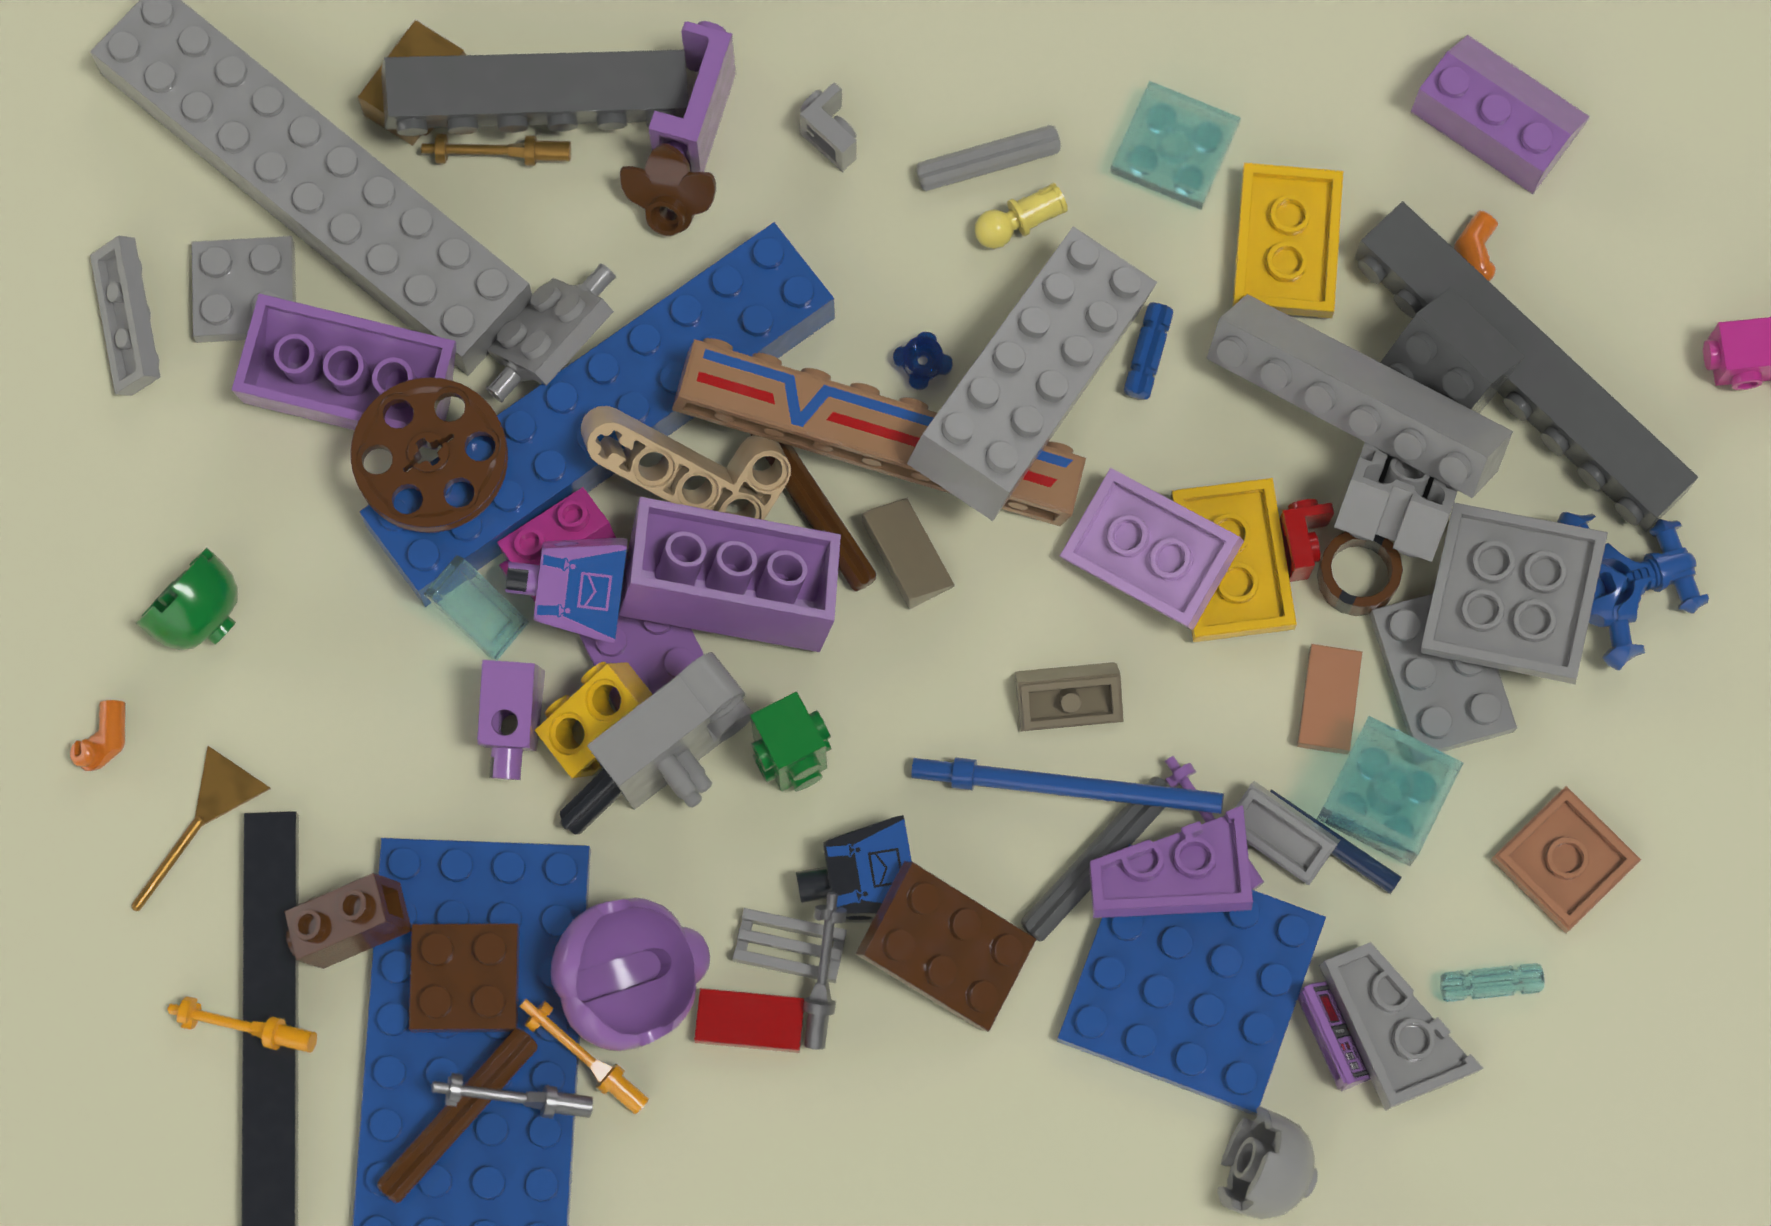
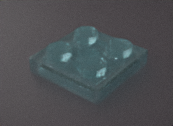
M1149 81L1111 164L1110 173L1202 210L1240 125L1241 117Z

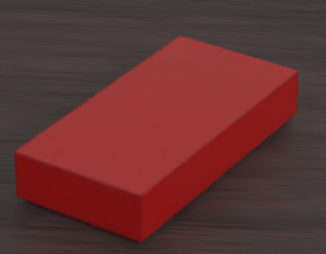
M700 988L694 1041L699 1044L800 1053L805 998Z

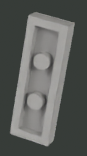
M117 236L92 253L90 258L114 391L117 395L132 396L160 378L159 357L155 350L150 322L151 313L146 301L142 279V264L138 257L135 238Z

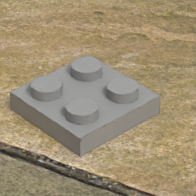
M292 236L192 242L193 337L197 343L246 340L259 293L296 302L295 243Z

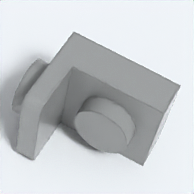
M833 83L824 92L821 90L813 92L801 106L800 134L843 172L856 160L857 140L855 139L856 133L843 118L837 115L832 118L842 107V89L836 83Z

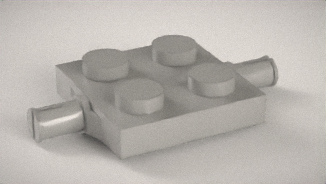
M600 263L582 285H570L552 278L548 283L539 287L533 293L530 303L516 319L509 321L500 329L497 339L487 349L490 355L506 368L486 387V390L502 403L520 381L535 380L547 386L614 312L603 298L598 297L612 280H615L616 276L607 266Z

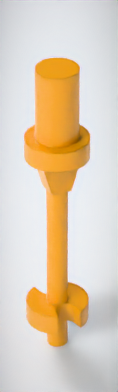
M189 996L185 997L180 1005L171 1003L168 1007V1013L177 1015V1022L182 1023L181 1028L189 1030L193 1029L198 1021L248 1032L253 1036L262 1038V1045L273 1050L283 1046L311 1053L317 1043L316 1032L288 1026L282 1018L270 1017L267 1022L253 1021V1023L202 1011V1005L196 1003L197 998Z
M528 999L521 1003L519 1007L530 1015L524 1025L532 1032L541 1025L586 1064L598 1082L596 1088L601 1093L606 1094L610 1092L634 1114H637L645 1106L649 1098L623 1076L625 1070L617 1063L610 1066L595 1059L547 1017L553 1010L550 1004L544 1001L536 1007Z

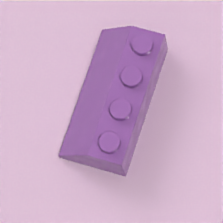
M259 293L232 391L245 404L355 430L359 419L367 407L389 388L418 378L433 377L453 381L457 343L454 340ZM451 397L444 398L437 405L436 414L443 421L446 420ZM404 403L394 404L387 410L385 422L391 427L403 428L412 421L414 416L413 408Z
M640 497L625 561L618 616L820 652L835 621L841 534Z

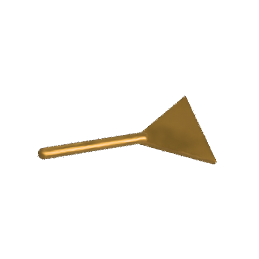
M208 746L195 819L132 903V909L134 911L142 909L203 825L271 788Z

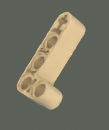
M598 406L590 410L584 416L581 423V435L591 459L606 469L671 503L730 513L726 509L732 501L746 499L749 501L742 511L730 514L764 520L791 476V466L779 442L757 435H752L744 440L725 468L610 406ZM613 430L616 433L618 441L609 436L613 432ZM600 434L605 436L601 442L598 440ZM650 452L663 454L661 460L652 467L639 465L641 458ZM765 456L775 457L774 464L764 471L753 470V466L758 459ZM698 475L706 477L701 487L695 490L683 489V485L688 478Z

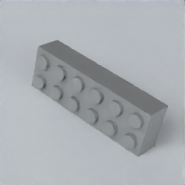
M1072 227L923 432L907 464L994 521L1139 314L1157 282L1080 230Z

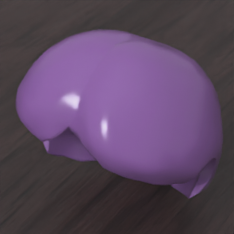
M644 898L607 901L589 907L582 912L562 934L552 958L551 981L555 991L561 998L562 1009L567 1021L583 1039L597 1047L608 1050L625 1051L637 1049L670 1033L686 1018L694 1004L696 984L708 971L710 952L704 937L699 932L691 928L682 927L675 915L661 904Z

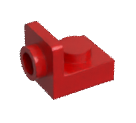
M1304 499L1289 504L1287 506L1288 509L1283 510L1279 518L1290 582L1309 579L1315 567V562L1320 561V546L1315 531L1308 532V529L1328 526L1334 515L1332 503L1318 504L1316 499Z

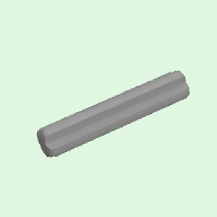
M1048 125L922 161L917 164L918 180L922 189L928 191L1054 155L1060 151V138L1056 128Z

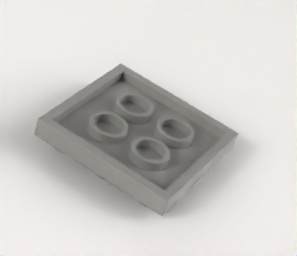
M1454 502L1422 640L1421 653L1576 685L1608 532Z

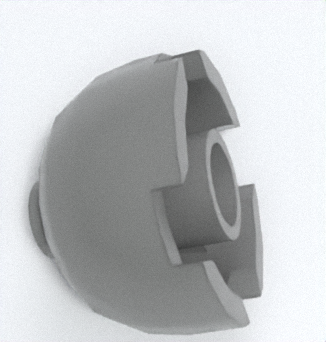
M1258 1107L1257 1118L1254 1121L1243 1118L1230 1137L1221 1165L1231 1166V1170L1227 1179V1187H1218V1195L1221 1205L1246 1216L1267 1219L1286 1214L1302 1198H1307L1313 1192L1317 1182L1318 1172L1314 1168L1315 1155L1309 1136L1300 1125L1263 1107Z

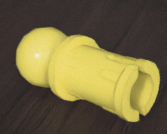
M1052 183L1018 201L1015 199L1008 200L1009 211L1006 213L996 209L985 211L979 216L975 224V235L979 243L991 249L1004 247L1011 240L1014 230L1018 229L1023 236L1029 235L1031 228L1050 218L1068 212L1067 203L1060 188L1055 183Z

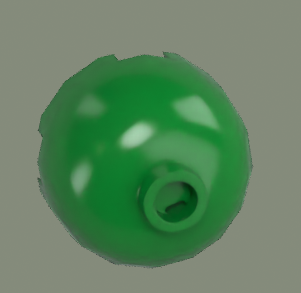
M207 547L191 561L188 570H185L174 582L172 581L136 622L152 638L167 647L178 650L194 649L207 639L216 645L236 623L229 616L238 601V587L234 576L223 561Z

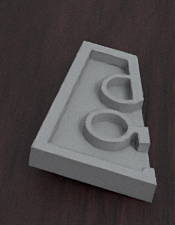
M1371 942L1327 959L1319 965L1385 1111L1483 1069L1471 1054L1467 1056L1449 1036L1451 1031L1438 1017L1434 1019L1413 996L1414 990Z

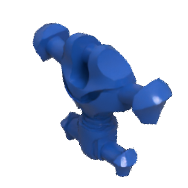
M1563 512L1560 514L1557 523L1590 529L1587 524L1596 516L1593 513L1577 515ZM1657 520L1655 526L1650 530V534L1653 537H1657L1662 554L1648 553L1642 561L1635 562L1621 554L1611 544L1606 543L1589 623L1598 627H1608L1612 648L1602 658L1609 667L1620 671L1626 662L1635 656L1645 653L1644 645L1632 644L1629 623L1637 620V610L1641 596L1644 595L1645 591L1651 589L1655 592H1661L1668 585L1674 584L1681 601L1678 608L1690 614L1695 613L1701 606L1708 603V594L1700 595L1694 579L1696 575L1695 567H1697L1695 557L1692 553H1688L1686 547H1682L1676 529L1682 527L1680 521Z

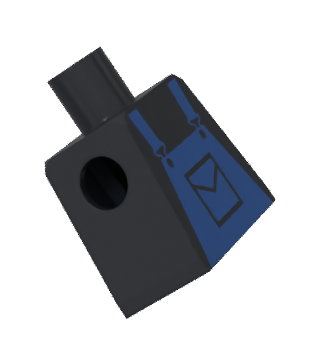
M904 815L896 816L823 842L826 867L796 872L801 903L827 899L828 892L838 893L836 908L843 907L847 910L845 922L872 923L903 862H912Z

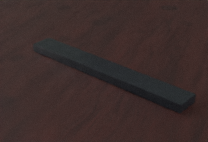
M296 811L244 813L243 1020L252 1023L253 1021L267 1022L270 1017L284 1019L286 1025L298 1028V961L287 943L286 934L289 928L285 916V911L299 905V815ZM243 1031L242 1226H298V1050L280 1046L277 1050L265 1048L262 1045V1038Z

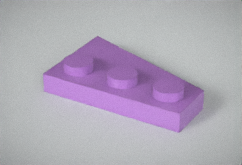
M1243 805L1228 810L1225 816L1201 824L1198 821L1181 828V832L1154 842L1146 840L1090 861L1089 871L1093 918L1251 910L1253 898Z

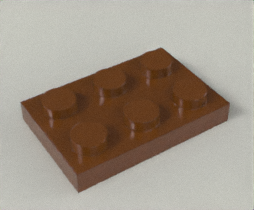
M904 861L855 954L977 1029L989 1032L1037 939L916 863Z

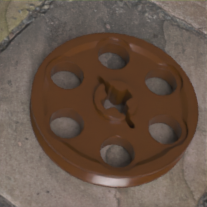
M443 378L412 379L397 384L383 392L362 414L351 442L350 453L353 475L367 503L388 522L415 532L434 533L448 531L460 527L479 516L492 503L501 489L508 465L506 437L492 407L471 388ZM446 397H457L465 404L464 413L455 421H443L436 414L437 405ZM397 403L409 405L413 408L414 412L412 421L403 428H394L385 422L387 410ZM478 436H487L496 444L493 455L484 461H475L466 453L469 442ZM424 445H428L432 450L440 446L441 449L437 452L440 461L435 465H431L427 460L419 464L418 461L422 458L419 449ZM375 449L389 451L393 457L390 468L381 474H372L364 468V459L368 453ZM456 482H466L474 488L473 500L464 507H454L446 502L447 489ZM412 488L421 492L423 496L422 505L414 513L404 514L395 509V497L403 489Z

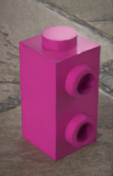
M1771 317L1718 322L1703 345L1705 367L1707 370H1713L1715 386L1732 385L1734 390H1748L1759 387L1763 384V381H1771Z
M582 487L498 541L497 543L506 559L499 564V567L507 579L509 561L540 565L543 542L616 538L607 518L584 487ZM531 596V598L535 602L536 596Z

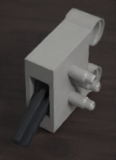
M713 652L706 653L697 658L673 680L587 745L603 770L560 811L559 815L562 819L560 823L564 829H569L575 835L581 834L621 794L635 810L667 784L679 798L684 800L688 807L693 808L702 801V796L699 793L707 791L711 787L712 782L698 761L723 741L729 739L745 727L751 720L750 714L753 713L743 701L745 692Z

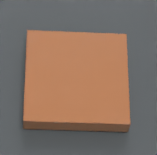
M1567 786L1491 859L1565 933L1569 932L1641 861Z

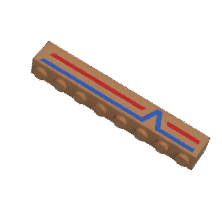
M705 338L703 342L694 339L686 356L672 406L673 411L950 493L907 464L923 432L937 415V412L928 410L929 406L926 403L906 397L900 398L899 401L879 395L880 391L877 388L863 383H851L848 386L831 381V376L828 373L818 369L803 368L801 371L782 366V361L772 355L754 353L752 356L735 352L732 351V345L719 339ZM1048 442L1002 509L1061 526L1073 514L1086 457L1073 454L1074 450L1068 445Z

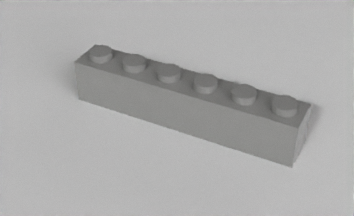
M1248 294L1219 318L1207 359L1471 498L1498 472L1511 439L1512 430Z

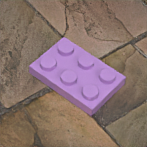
M1110 468L1060 557L1193 630L1244 540Z

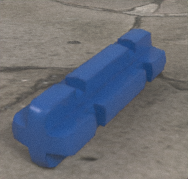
M1152 302L1147 306L1142 324L1145 327H1141L1130 366L1132 370L1128 372L1124 388L1125 394L1132 398L1147 400L1151 395L1155 380L1153 376L1157 374L1167 338V333L1165 332L1169 331L1174 313L1173 309L1167 305Z

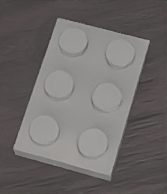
M1433 594L1374 609L1369 615L1416 759L1510 734L1517 729L1497 668L1421 653L1422 640Z

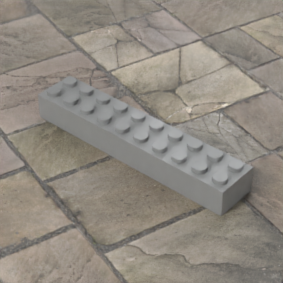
M140 0L90 51L102 76L411 330L456 341L454 365L467 376L489 354L487 349L497 339L500 329L509 321L516 319L530 303L532 292L530 284L182 0Z

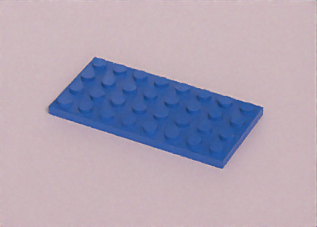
M381 838L379 875L400 882L411 928L412 924H518L520 927L518 1028L530 1035L536 1041L538 1047L535 1053L501 1090L520 1093L543 1092L544 1086L550 1085L557 1086L558 1092L577 1094L579 1058L541 1025L534 1032L530 1031L524 1025L530 1015L519 1006L525 999H528L536 1007L546 1001L553 1007L552 1012L547 1017L580 1045V1035L567 1021L562 1009L561 998L553 987L551 963L555 947L562 934L578 915L588 909L590 846ZM412 931L373 947L353 1226H569L575 1116L555 1113L553 1118H545L540 1116V1109L524 1106L521 1103L491 1100L401 1202L391 1201L379 1190L377 1186L378 1180L446 1106V1094L432 1092L433 1081L447 1083L451 1073L462 1074V1085H465L512 1032L412 1033L409 1030Z

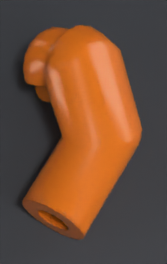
M1478 211L1455 242L1454 249L1488 281H1491L1496 269L1494 264L1489 261L1490 257L1485 243L1497 228L1498 222L1490 214Z
M106 700L99 703V731L88 739L77 740L71 747L70 758L76 766L81 767L85 771L99 770L123 750L125 746V702Z

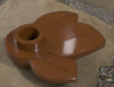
M662 143L652 150L645 169L623 166L620 170V182L624 194L630 201L645 209L648 225L652 230L664 236H673L685 231L692 223L694 215L706 212L715 198L717 189L713 174L709 172H690L689 162L683 153L666 143Z

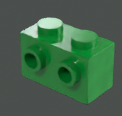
M797 691L750 714L753 739L755 740V742L751 743L755 752L753 758L766 782L775 779L781 792L792 786L795 791H801L822 779L823 776L820 772L827 769L826 752L831 750L828 741L831 736L819 712L816 710L809 714Z

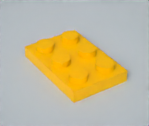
M1244 162L1241 180L1232 307L1248 294L1287 315L1320 318L1333 317L1335 311L1344 171Z
M1273 478L1172 490L1170 496L1172 501L1244 540L1192 630L1193 642L1295 630L1297 622Z

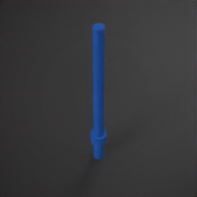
M955 757L954 762L914 758L911 773L914 779L948 782L955 789L974 790L975 786L1218 814H1222L1224 793L982 766L977 765V760L958 757Z

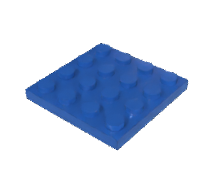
M1252 890L1253 904L1251 910L1103 917L1057 1042L1255 1116L1257 1108L1260 1107L1326 917Z

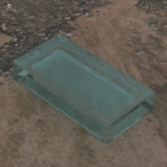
M458 555L454 557L424 593L470 640L495 661L502 656L529 623L466 559Z

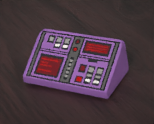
M1327 982L1313 983L1303 987L1298 996L1299 1004L1338 1090L1341 1089L1342 1092L1370 1080V1076Z

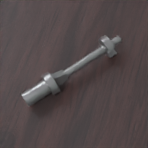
M828 892L826 905L815 906L814 913L816 920H824L817 982L811 995L804 999L803 1010L808 1013L804 1046L816 1050L825 1049L829 1015L835 1013L836 1002L831 999L828 975L834 924L846 921L847 910L843 907L836 908L838 893Z
M451 1073L447 1083L435 1081L432 1083V1092L446 1094L445 1103L451 1106H457L460 1096L521 1103L524 1106L540 1109V1116L545 1118H553L555 1113L590 1118L593 1108L592 1096L558 1092L557 1086L545 1085L543 1092L526 1093L462 1085V1074Z

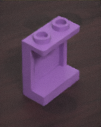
M685 21L681 33L685 50L686 68L698 72L697 79L684 118L654 111L649 125V135L652 150L662 143L669 144L683 153L689 162L690 172H704L736 75L732 33L726 32L722 26L716 23L700 21L698 24Z

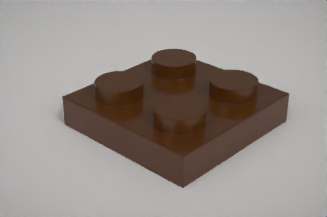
M412 924L409 1030L412 1033L512 1032L514 1029H517L519 925Z

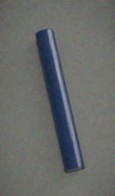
M1271 789V793L1340 840L1331 853L1333 856L1389 894L1392 893L1402 878L1400 875Z

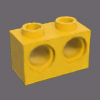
M604 661L592 667L581 678L583 686L571 697L565 695L552 703L544 712L547 719L534 730L571 779L593 776L601 768L587 745L653 695L628 662L606 663ZM613 687L621 695V705L617 712L609 704V693ZM577 720L584 728V739L580 745L574 740L572 733L573 726Z

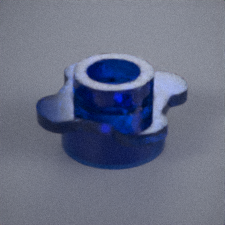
M921 332L917 337L911 339L905 347H898L893 353L894 364L904 369L909 376V385L916 390L926 389L930 380L939 374L947 375L952 370V358L949 355L943 354L936 336L931 332ZM925 357L928 362L925 365H921L918 359Z

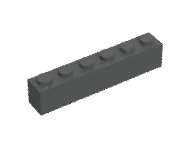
M685 50L384 57L381 69L385 129H397V133L403 136L422 135L428 132V128L447 127L448 132L451 134L474 133L481 126H498V131L503 133L522 132L528 129V125H548V130L551 131L574 130L578 127V124L597 123V128L602 130L625 128L627 122H646L647 127H649L654 111L684 118L688 106Z

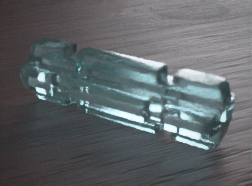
M1538 963L1520 964V967L1517 969H1513L1512 965L1471 969L1468 974H1464L1463 970L1445 972L1440 976V991L1443 1000L1446 1002L1463 1001L1470 995L1472 1000L1512 996L1519 990L1521 994L1539 993L1544 989L1545 985L1544 972L1541 964Z

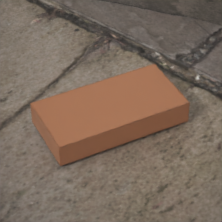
M1311 644L1297 747L1348 755L1351 747L1363 651Z

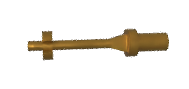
M437 134L435 144H421V153L435 154V161L439 164H446L448 154H485L522 157L525 160V165H536L537 161H571V141H537L535 135H526L524 143L509 145L448 144L447 134Z

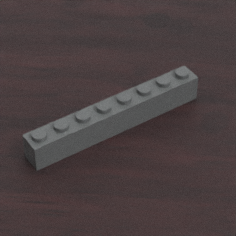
M1402 201L1360 241L1355 255L1359 269L1371 282L1375 284L1381 282L1393 293L1397 306L1406 315L1414 318L1417 312L1452 287L1525 356L1497 391L1504 398V405L1517 419L1521 421L1528 420L1541 433V440L1549 450L1559 456L1564 454L1577 466L1578 475L1590 488L1596 491L1601 489L1615 502L1614 507L1626 522L1633 526L1639 525L1647 532L1658 519L1665 515L1689 491L1698 476L1406 203Z

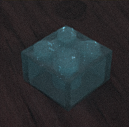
M1368 716L1317 820L1411 866L1419 855L1463 762Z

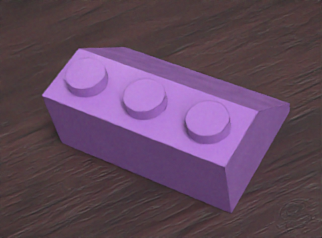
M1469 35L1447 51L1419 88L1411 110L1413 114L1532 194L1535 193L1590 118V116Z

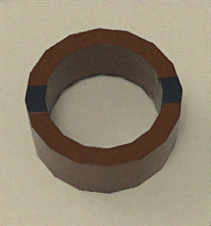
M1346 531L1336 536L1324 550L1317 572L1319 590L1327 603L1339 612L1353 616L1370 615L1372 610L1385 607L1395 595L1403 572L1401 556L1398 550L1393 548L1394 544L1392 541L1376 534L1373 541L1362 540L1353 537ZM1351 547H1363L1374 551L1381 556L1387 566L1389 579L1386 587L1379 593L1367 597H1358L1345 592L1338 586L1332 574L1331 564L1337 553Z

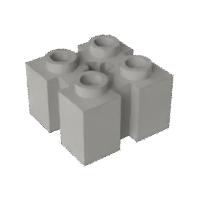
M1365 442L1334 528L1346 531L1353 537L1362 540L1373 541L1375 534L1395 541L1393 548L1400 553L1432 562L1458 490Z

